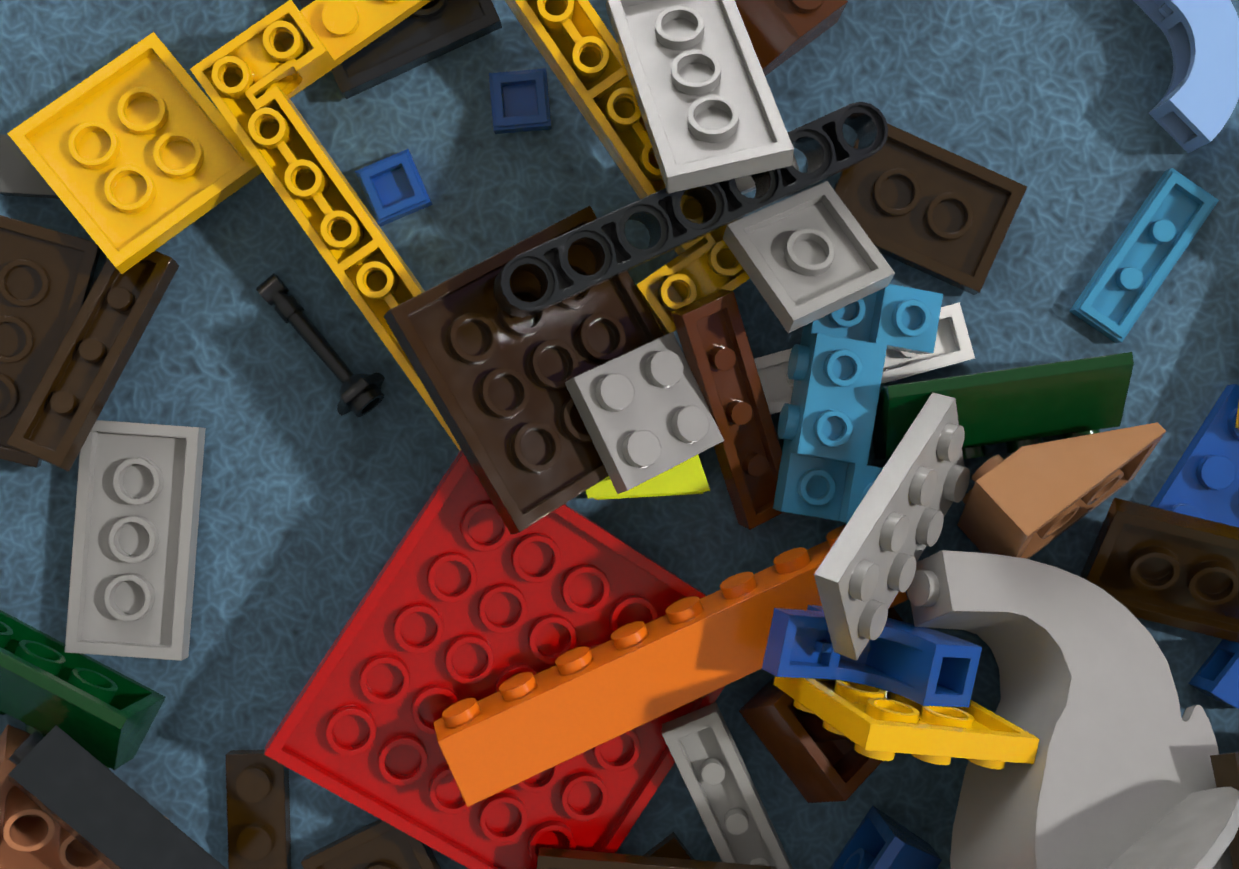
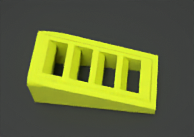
M696 455L628 491L617 494L608 476L587 489L586 494L588 499L604 500L703 494L710 491V487L699 455Z

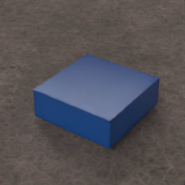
M546 68L489 73L495 134L552 129Z
M409 149L355 171L376 222L380 227L433 205Z

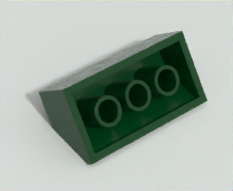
M1132 352L880 387L872 434L875 459H889L932 392L956 398L959 425L963 426L965 431L962 447L963 460L986 456L984 445L1006 442L1007 453H1012L1022 446L1042 443V437L1063 434V438L1067 439L1100 433L1099 429L1119 427L1134 366Z
M0 610V715L8 714L25 723V729L29 734L37 730L44 737L57 725L108 769L116 770L133 759L166 697L85 654L65 653L64 643Z

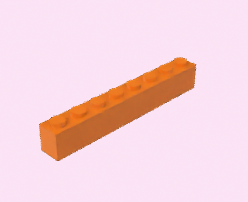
M846 525L833 529L826 535L827 541L808 550L804 547H799L779 554L774 558L773 566L758 573L742 572L725 579L720 584L721 590L701 599L692 596L678 600L667 607L665 610L666 615L647 624L642 621L626 624L611 634L612 640L589 650L588 647L584 646L569 650L556 659L555 666L536 675H533L532 672L517 674L504 681L499 686V692L477 701L475 698H467L449 706L443 711L442 718L433 723L438 744L467 807L762 669L774 608L807 610L808 605L822 606L814 573ZM898 592L889 608L908 600L906 592Z

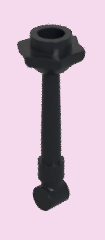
M273 273L256 288L271 306L275 305V311L284 322L292 325L303 340L341 381L340 401L337 405V411L341 416L353 411L357 417H361L374 409L382 401L384 394L380 389L385 377L377 372L371 375H354L303 313L304 308L293 295L287 294L289 289L277 275Z

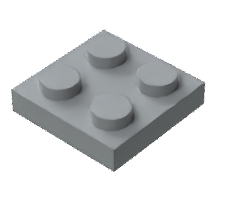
M828 181L727 224L723 235V240L788 333L887 287L895 275L893 269Z
M673 332L565 382L617 494L628 491L724 441Z

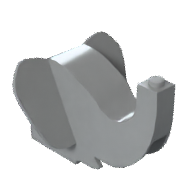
M941 550L916 563L915 576L910 587L907 589V595L912 607L914 626L958 629L977 634L992 649L999 667L1001 700L995 714L1040 739L1034 764L1006 762L1004 769L996 770L978 766L970 761L968 762L953 824L950 854L951 869H1233L1229 845L1239 828V790L1231 786L1216 788L1210 755L1219 754L1211 723L1201 705L1187 707L1181 717L1179 697L1167 659L1151 633L1123 604L1102 588L1078 575L1026 558L991 553Z

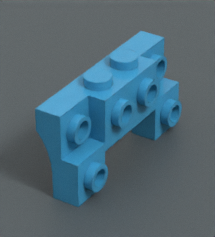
M889 284L873 294L803 326L800 345L795 344L793 346L788 362V378L794 380L790 404L785 403L783 405L778 422V437L784 439L773 509L786 513L848 523L883 469L882 467L867 464L886 350L893 349L921 355L934 353L943 300L942 293Z

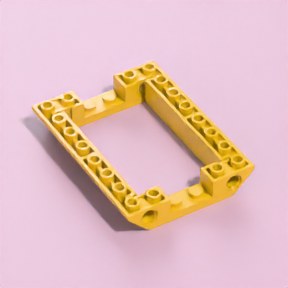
M289 0L194 65L190 70L454 444L461 451L460 446L383 317L390 309L425 291L290 100V98L432 0H315L300 11L293 1ZM505 0L638 197L642 199L666 188L618 43L588 0ZM683 195L680 203L683 215L692 223L701 224L703 220L702 205L694 197ZM727 225L674 249L678 254L676 258L636 285L664 336L676 330L671 312L721 289L733 291L750 279L723 240Z

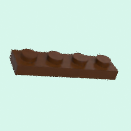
M721 289L671 312L687 363L724 439L723 442L715 445L714 449L738 524L751 530L783 513L773 509L782 451L734 292Z

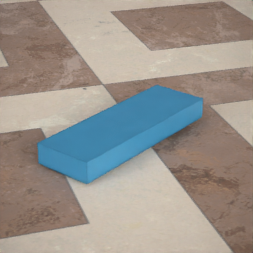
M1170 168L1166 170L1078 297L1070 312L1113 342H1122L1219 200L1175 169Z

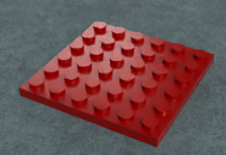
M461 450L265 746L264 755L468 869H537L539 847L616 853L675 763L662 736V724L713 704L724 687L467 807L438 744L433 722L442 718L443 711L458 701L467 698H475L477 701L499 692V686L517 674L532 672L533 675H536L555 666L556 659L569 650L584 646L590 650L612 640L611 634L626 624L637 621L647 624L666 615L665 610L667 607L678 600L692 596L701 599L708 595L566 504L523 531L511 535Z

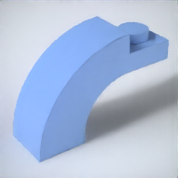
M1133 0L1162 30L1169 42L1173 56V74L1170 85L1161 101L1149 114L1187 153H1190L1210 143L1218 135L1229 120L1238 102L1239 18L1231 0Z

